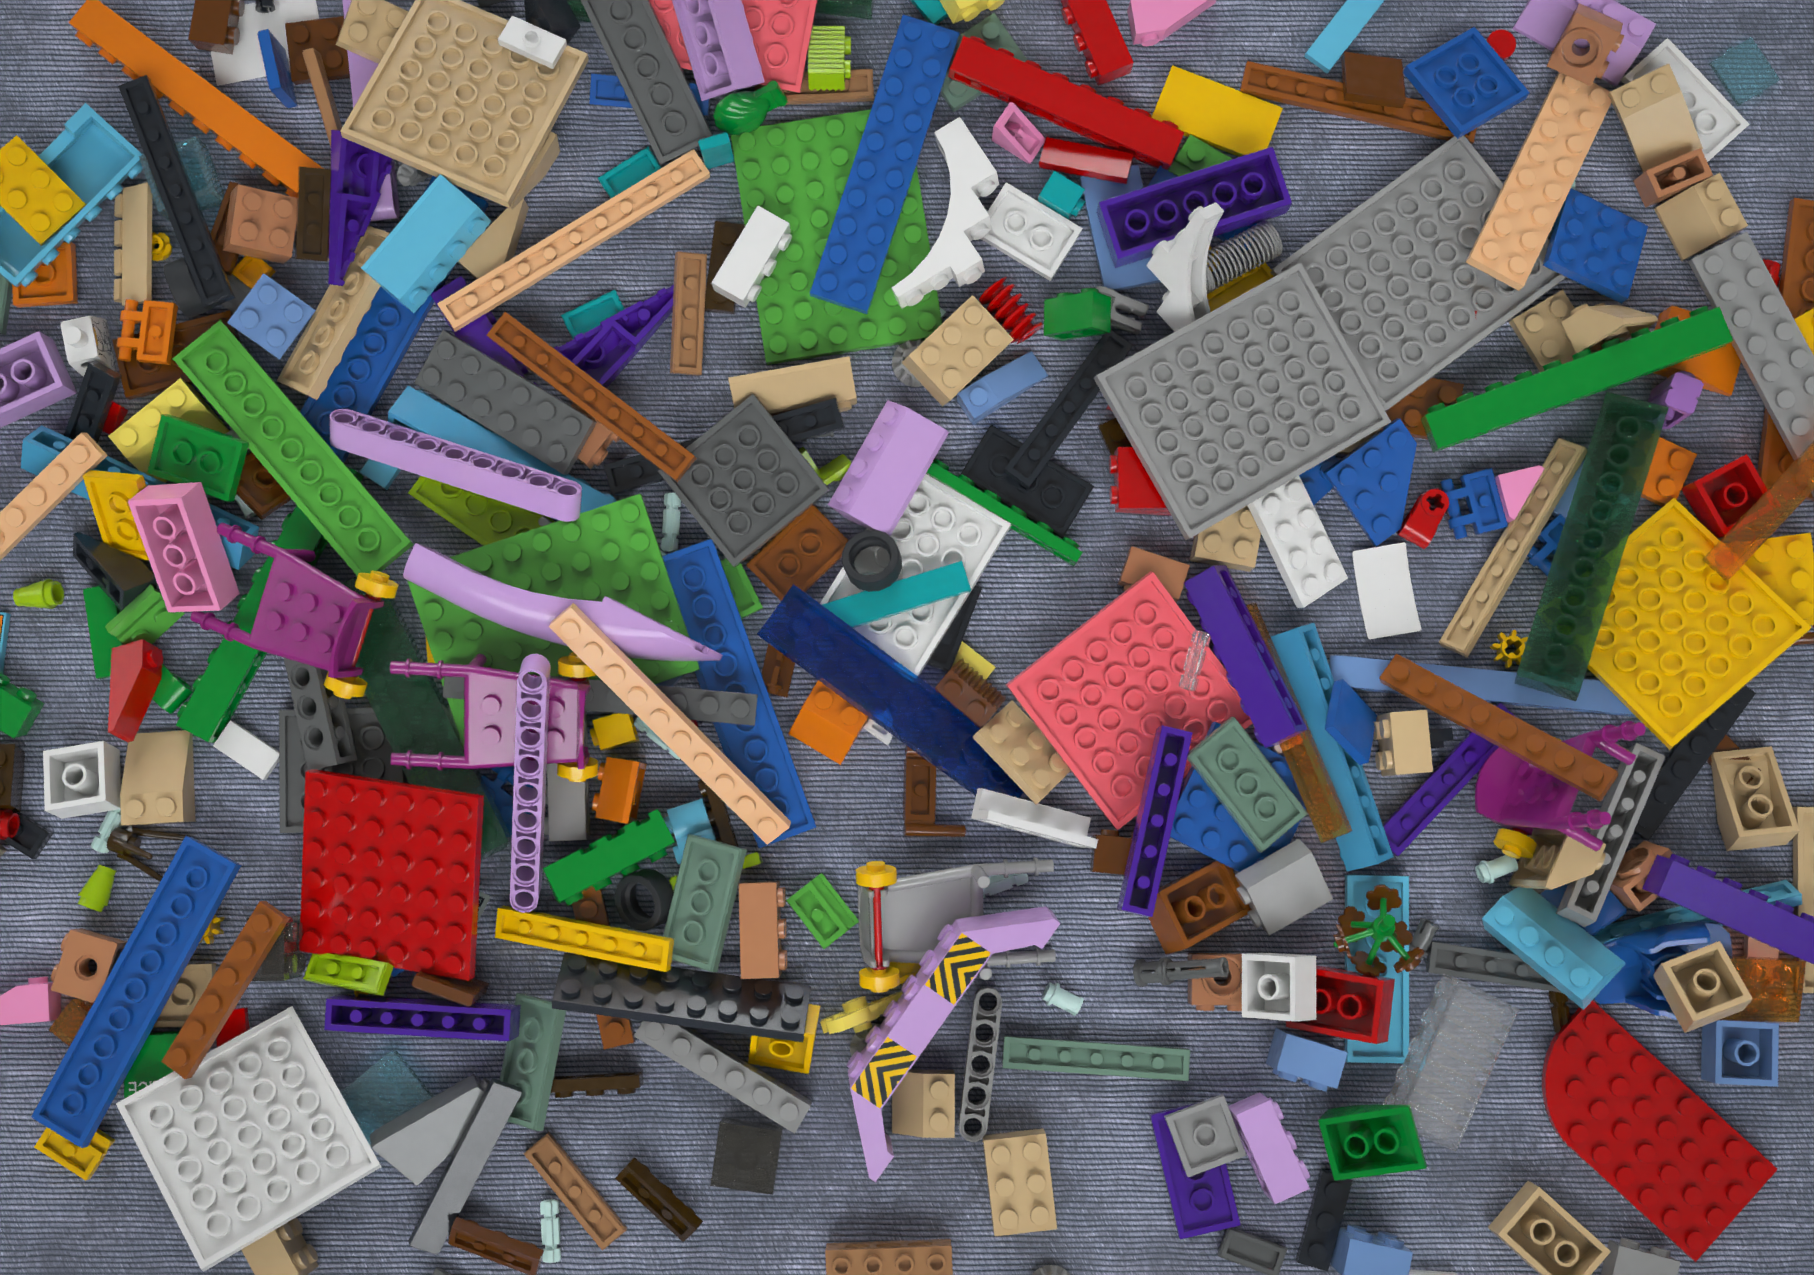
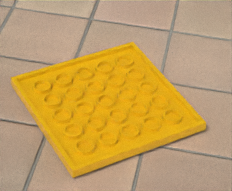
M1675 498L1664 505L1536 615L1669 750L1812 628Z

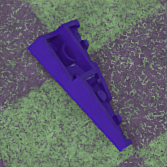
M331 130L328 284L343 286L345 283L343 279L348 266L355 259L356 253L354 252L360 237L365 235L381 196L379 191L386 175L390 174L393 167L391 166L393 159L343 138L341 130Z
M674 285L657 291V294L649 299L631 305L600 322L599 326L584 334L580 333L574 336L573 340L560 347L556 346L554 349L607 389L673 312Z

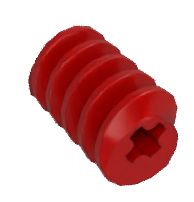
M1004 277L987 288L979 298V302L982 305L989 304L986 310L990 314L996 313L994 319L998 323H1003L1002 327L1007 333L1011 332L1009 335L1014 339L1011 343L1018 341L1017 344L1035 334L1043 326V323H1031L1036 316L1035 312L1025 315L1024 312L1029 304H1017L1022 294L1019 293L1012 296L1010 293L1015 285L1013 283L1004 286L1003 283L1007 279V277Z

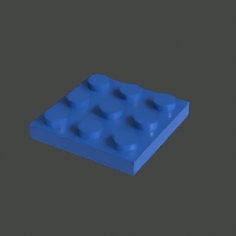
M1475 27L1406 65L1403 74L1457 139L1522 102L1530 93Z
M1571 188L1556 218L1543 266L1622 304L1629 297L1648 226Z

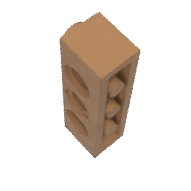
M951 1239L826 1244V1275H953Z

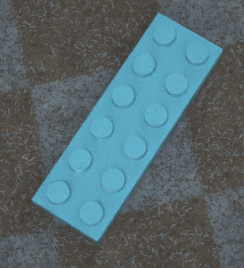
M1345 875V908L1354 906L1357 911H1362L1365 914L1364 922H1373L1380 916V909L1371 910L1367 906L1368 899L1366 898V893L1371 890L1374 891V887L1377 885H1386L1390 889H1397L1399 897L1402 899V905L1399 908H1391V911L1387 912V914L1392 915L1397 923L1399 921L1405 922L1409 931V876ZM1369 936L1357 942L1348 943L1351 956H1355L1357 951H1364L1369 954L1375 940ZM1409 945L1404 946V949L1406 952H1408ZM1379 947L1376 956L1387 967L1386 972L1380 973L1379 976L1395 979L1388 1042L1373 1044L1345 1038V1051L1348 1052L1345 1062L1409 1064V972L1403 970L1397 973L1393 966L1399 961L1401 955L1394 950L1389 953L1384 952ZM1345 953V970L1358 972L1355 969L1356 965L1351 963V958L1349 959Z

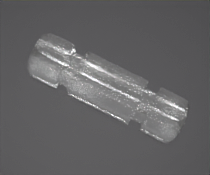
M1195 630L1192 634L1191 642H1193L1192 647L1189 646L1183 667L1185 674L1181 675L1179 687L1190 691L1197 689L1199 679L1196 678L1197 675L1201 674L1207 652L1204 649L1205 646L1209 645L1211 638L1209 633Z

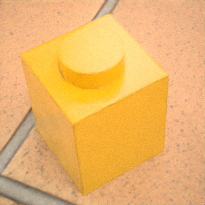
M615 713L592 720L594 728L590 729V735L594 746L599 745L602 751L640 741L632 714Z

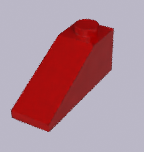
M144 639L114 647L111 654L108 733L128 743L134 741L162 678L163 651Z

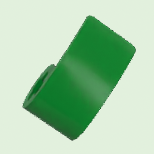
M162 664V678L152 699L166 712L173 714L194 691L185 680L170 672Z

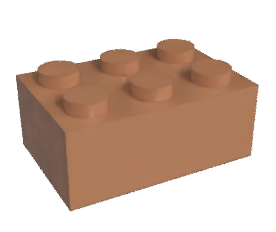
M780 881L739 883L741 979L779 978L782 970H786L788 966L787 950H781V939L787 937L786 918L781 919L780 907L786 906L785 887L780 888Z

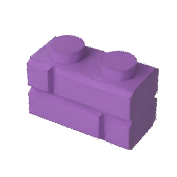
M1678 371L1652 389L1648 399L1649 404L1646 405L1642 418L1644 421L1663 429L1672 428L1675 424H1678L1694 413L1698 402L1697 398L1700 397L1704 384L1702 381L1695 379V375L1690 372Z

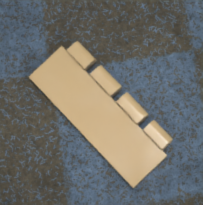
M146 182L123 188V194L120 193L115 197L114 216L122 218V220L114 221V246L122 247V250H114V275L122 276V279L114 280V302L122 303V306H125L126 299L136 300L138 304L144 303V300L152 301V183Z

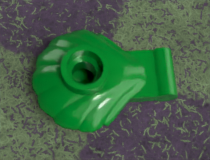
M776 81L769 82L766 86L755 92H731L716 105L713 114L715 125L728 135L750 133L759 128L765 120L767 112L777 107L785 106L788 99Z

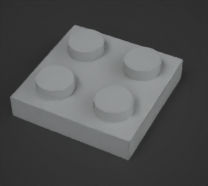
M1223 1094L1164 1116L1187 1177L1247 1156Z

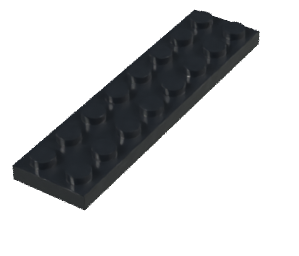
M564 952L552 998V1009L803 1042L811 986L765 979H741V976L671 967L669 971L663 972Z

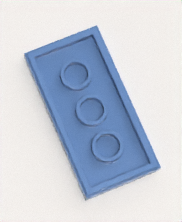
M1131 166L1127 184L1080 176V186L1085 189L1083 199L1086 201L1085 209L1102 286L1120 291L1161 282L1147 267L1152 257L1118 268L1114 267L1096 213L1099 202L1143 188L1139 166Z

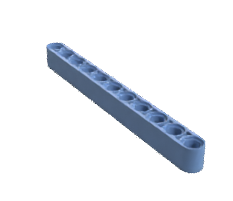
M1330 656L1329 667L1334 681L1344 679L1353 690L1401 694L1382 684L1379 679L1391 660ZM1415 663L1489 703L1497 704L1501 702L1505 705L1636 717L1599 680Z

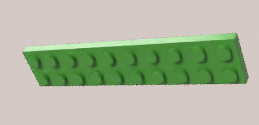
M221 320L173 358L239 438L249 442L248 448L357 576L358 573H371L372 570L382 572L414 545Z

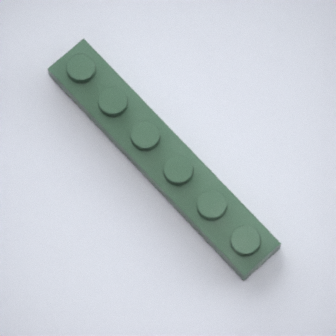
M1004 1036L1002 1068L1189 1081L1190 1049Z

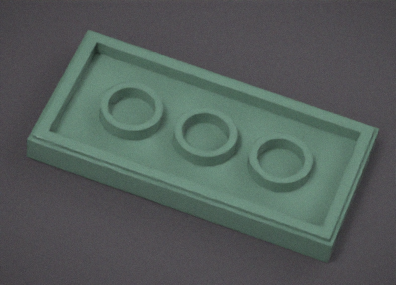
M1230 717L1188 752L1187 760L1258 852L1262 853L1308 814L1235 717Z
M688 834L663 937L674 939L672 960L710 972L718 971L747 849Z
M516 993L514 1005H521L519 1036L506 1044L500 1081L520 1087L522 1094L508 1122L535 1131H543L566 1010L552 1009V1001L525 993Z

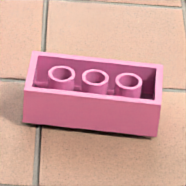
M201 482L148 485L128 500L168 612L219 611L240 594L220 535L217 533V526Z

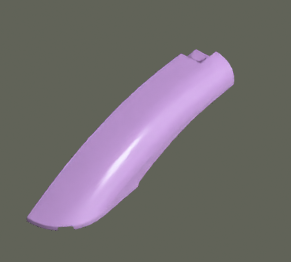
M415 543L404 569L403 576L406 580L465 610L504 627L553 643L567 646L549 628L551 621L574 603L628 658L662 661H720L723 656L612 598L605 596L602 602L567 599L530 592L484 576L427 546Z

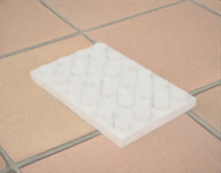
M925 474L890 536L894 539L902 557V569L896 581L962 561L972 591L1009 531L1011 523ZM868 547L856 556L854 566L860 574L866 576L875 575L882 572L888 566L890 555L882 547ZM842 567L819 605L865 590L858 589L853 585L844 567ZM970 592L837 634L916 681Z

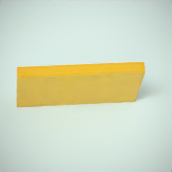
M1172 65L1151 118L1160 122L1163 120L1170 121L1179 127L1178 130L1184 132V136L1189 137L1191 134L1212 147L1241 157L1268 148L1283 108Z

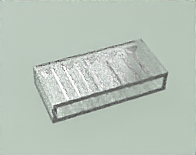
M1443 974L1441 980L1434 988V996L1431 1003L1422 1015L1418 1032L1409 1044V1052L1403 1065L1396 1073V1081L1390 1094L1385 1098L1383 1105H1410L1418 1135L1456 1152L1519 1009L1466 982Z

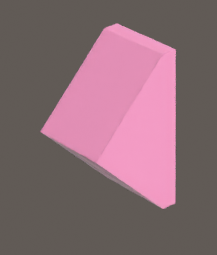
M1011 102L994 125L992 141L1029 164H1031L1045 143V137L1019 108Z
M1538 465L1495 477L1507 523L1515 520L1545 469L1544 467Z

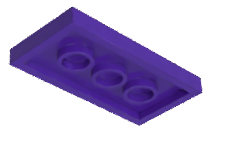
M1194 1104L1149 1114L1180 1240L1241 1225L1226 1163L1191 1177H1187L1164 1116Z

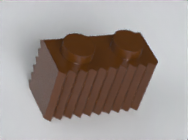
M960 659L934 688L980 729L1006 700V695H1002L1001 691H997V687H992V683H988L987 679H983V675H978V671H974L973 667H969V663H964V659Z

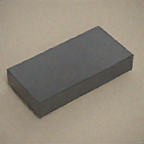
M1231 1227L1225 1229L1217 1255L1267 1275H1279L1288 1248Z

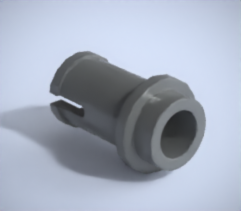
M1425 918L1420 919L1413 935V940L1409 944V951L1416 947L1424 950L1420 960H1423L1424 956L1429 955L1428 948L1436 931L1439 929L1437 924L1433 925L1434 922Z

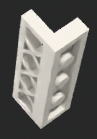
M983 788L977 789L971 819L1079 848L1097 847L1098 839L1087 837L1091 821L1090 817L1042 804L1035 805L1031 801Z

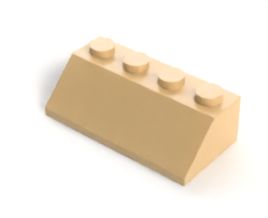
M850 356L728 378L734 409L752 394L757 397L771 416L833 398L837 399L840 412L852 409V405L857 404Z
M1534 829L1532 835L1529 836L1537 843L1532 858L1520 857L1517 863L1518 870L1513 873L1509 885L1513 887L1552 890L1592 875L1604 863L1606 854L1603 851L1606 844L1603 843L1600 850L1595 852L1558 830Z

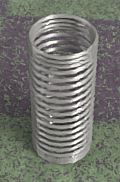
M1266 220L1259 222L1256 226H1252L1246 231L1234 235L1233 238H1229L1224 243H1220V245H1216L1208 250L1209 259L1207 258L1206 265L1207 294L1282 254V240L1271 223ZM1262 227H1263V228L1268 232V234L1270 235V237H1271V239H1272V241H1273V244H1272V242H1271L1269 236L1267 235V233L1262 229ZM1248 240L1251 242L1252 247L1258 256V259L1255 257V254L1252 248L1250 247ZM1244 243L1246 244L1251 256L1253 257V261L1251 260L1248 251L1244 246ZM1239 245L1243 249L1244 254L1246 255L1249 261V264L1247 263L1243 253L1241 252ZM1257 246L1259 247L1260 251L1262 252L1263 257L1260 255ZM1235 248H1236L1237 251L1239 252V255H1240L1242 261L1244 262V266H1243V264L1241 263V261H1240V259H1239V257H1238V255H1237V253H1236V251H1235ZM1231 251H1232V253L1234 254V256H1235V258H1236V260H1237V262H1238V264H1239V267L1237 266V264H1236L1234 258L1232 257ZM1226 253H1227L1228 256L1230 257V260H1231L1232 264L1234 265L1235 270L1232 268V266H1231V264H1230V262H1229V260H1228V258H1227V256H1226ZM1222 256L1225 259L1230 269V272L1227 270L1225 263L1223 262ZM1218 260L1220 261L1222 267L1224 268L1226 275L1223 273V271H1222V269H1221V267H1220V265H1219V263H1218ZM1213 261H1214V263L1216 264V266H1217V268H1218V270H1219V272H1220V274H1221V277L1218 275V273H1217V271H1216V269H1215V267H1214ZM1209 265L1211 266L1212 270L1214 271V273H1215V275H1216V279L1214 278V276H1213V274H1212V272H1211V270H1210V268H1209Z

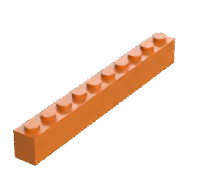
M86 0L69 21V24L77 30L74 36L89 48L92 44L100 48L98 52L100 56L112 65L116 61L124 66L121 71L132 80L147 75L151 79L159 100L164 96L170 101L168 106L177 114L183 117L187 113L193 118L191 123L204 134L211 131L217 136L215 141L228 152L232 148L239 152L240 156L238 158L248 167L254 169L255 166H258L264 171L261 176L275 187L280 183L287 188L286 195L297 198L298 167L324 169L99 0Z

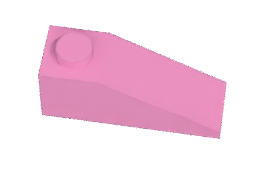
M1130 0L1127 13L1133 45L1152 46L1157 44L1214 5L1216 0Z
M48 976L28 978V984L16 986L0 996V1025L47 1022L62 1019L61 993L51 991L53 982H48Z

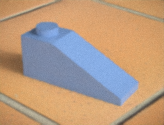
M1030 351L957 394V402L972 425H975L1047 378L1048 374L1033 352Z

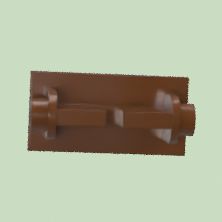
M771 632L762 669V677L768 694L788 698L799 645H795L793 637L789 634Z

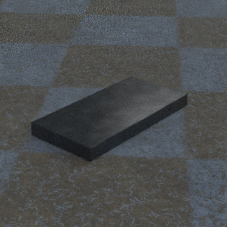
M990 425L961 474L974 481V486L984 492L989 490L1001 498L1000 502L1009 507L1013 505L1027 513L1026 517L1035 523L1037 521L1045 523L1053 529L1052 533L1063 539L1094 486L1052 460H1049L1030 488L1026 489L1004 473V469L1023 443L995 426Z

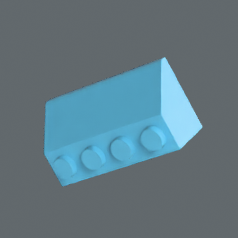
M440 174L361 269L394 299L415 313L425 303L438 284L445 279L448 272L459 259L465 255L469 247L485 231L491 220L474 202Z
M1517 887L1503 895L1482 918L1484 929L1584 1010L1622 969L1625 962L1578 924L1556 914L1557 908L1532 888Z

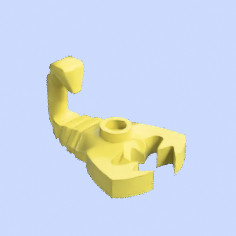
M897 992L888 997L871 1001V1003H867L865 996L849 1000L842 1004L843 1012L820 1021L823 1033L829 1032V1034H833L853 1028L855 1033L867 1030L872 1027L871 1021L880 1017L892 1000L897 1002L903 993Z

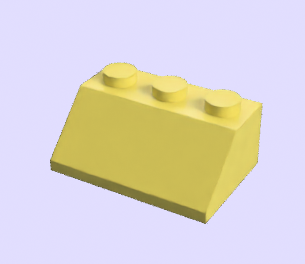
M180 378L108 437L126 459L139 471L166 483L168 480L147 473L162 414H169L226 434L229 430L195 388Z

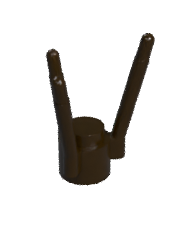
M129 826L127 830L117 827L108 838L107 849L117 853L118 858L128 861L160 882L163 878L162 875L133 857L136 854L149 860L153 858L151 853L140 849L141 839L137 837L145 836L183 841L185 836L189 835L145 830L134 826Z

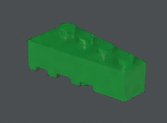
M656 809L648 813V818L640 822L639 820L633 821L616 831V834L604 836L588 845V848L584 850L583 848L543 868L542 872L558 904L565 901L567 906L584 898L582 892L594 887L595 891H599L612 884L611 877L622 873L623 877L638 871L640 869L639 863L650 859L651 863L667 856L666 849L670 848L675 841L659 810Z

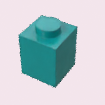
M1054 171L1039 194L1038 202L1069 220L1072 215L1077 217L1085 205L1086 201L1082 199L1085 189Z

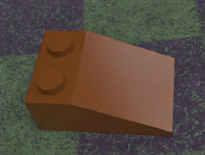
M1215 860L1159 888L1153 917H1148L1166 955L1187 949L1248 915L1247 912L1251 908L1249 904L1245 905L1236 891V888L1240 887L1232 868Z

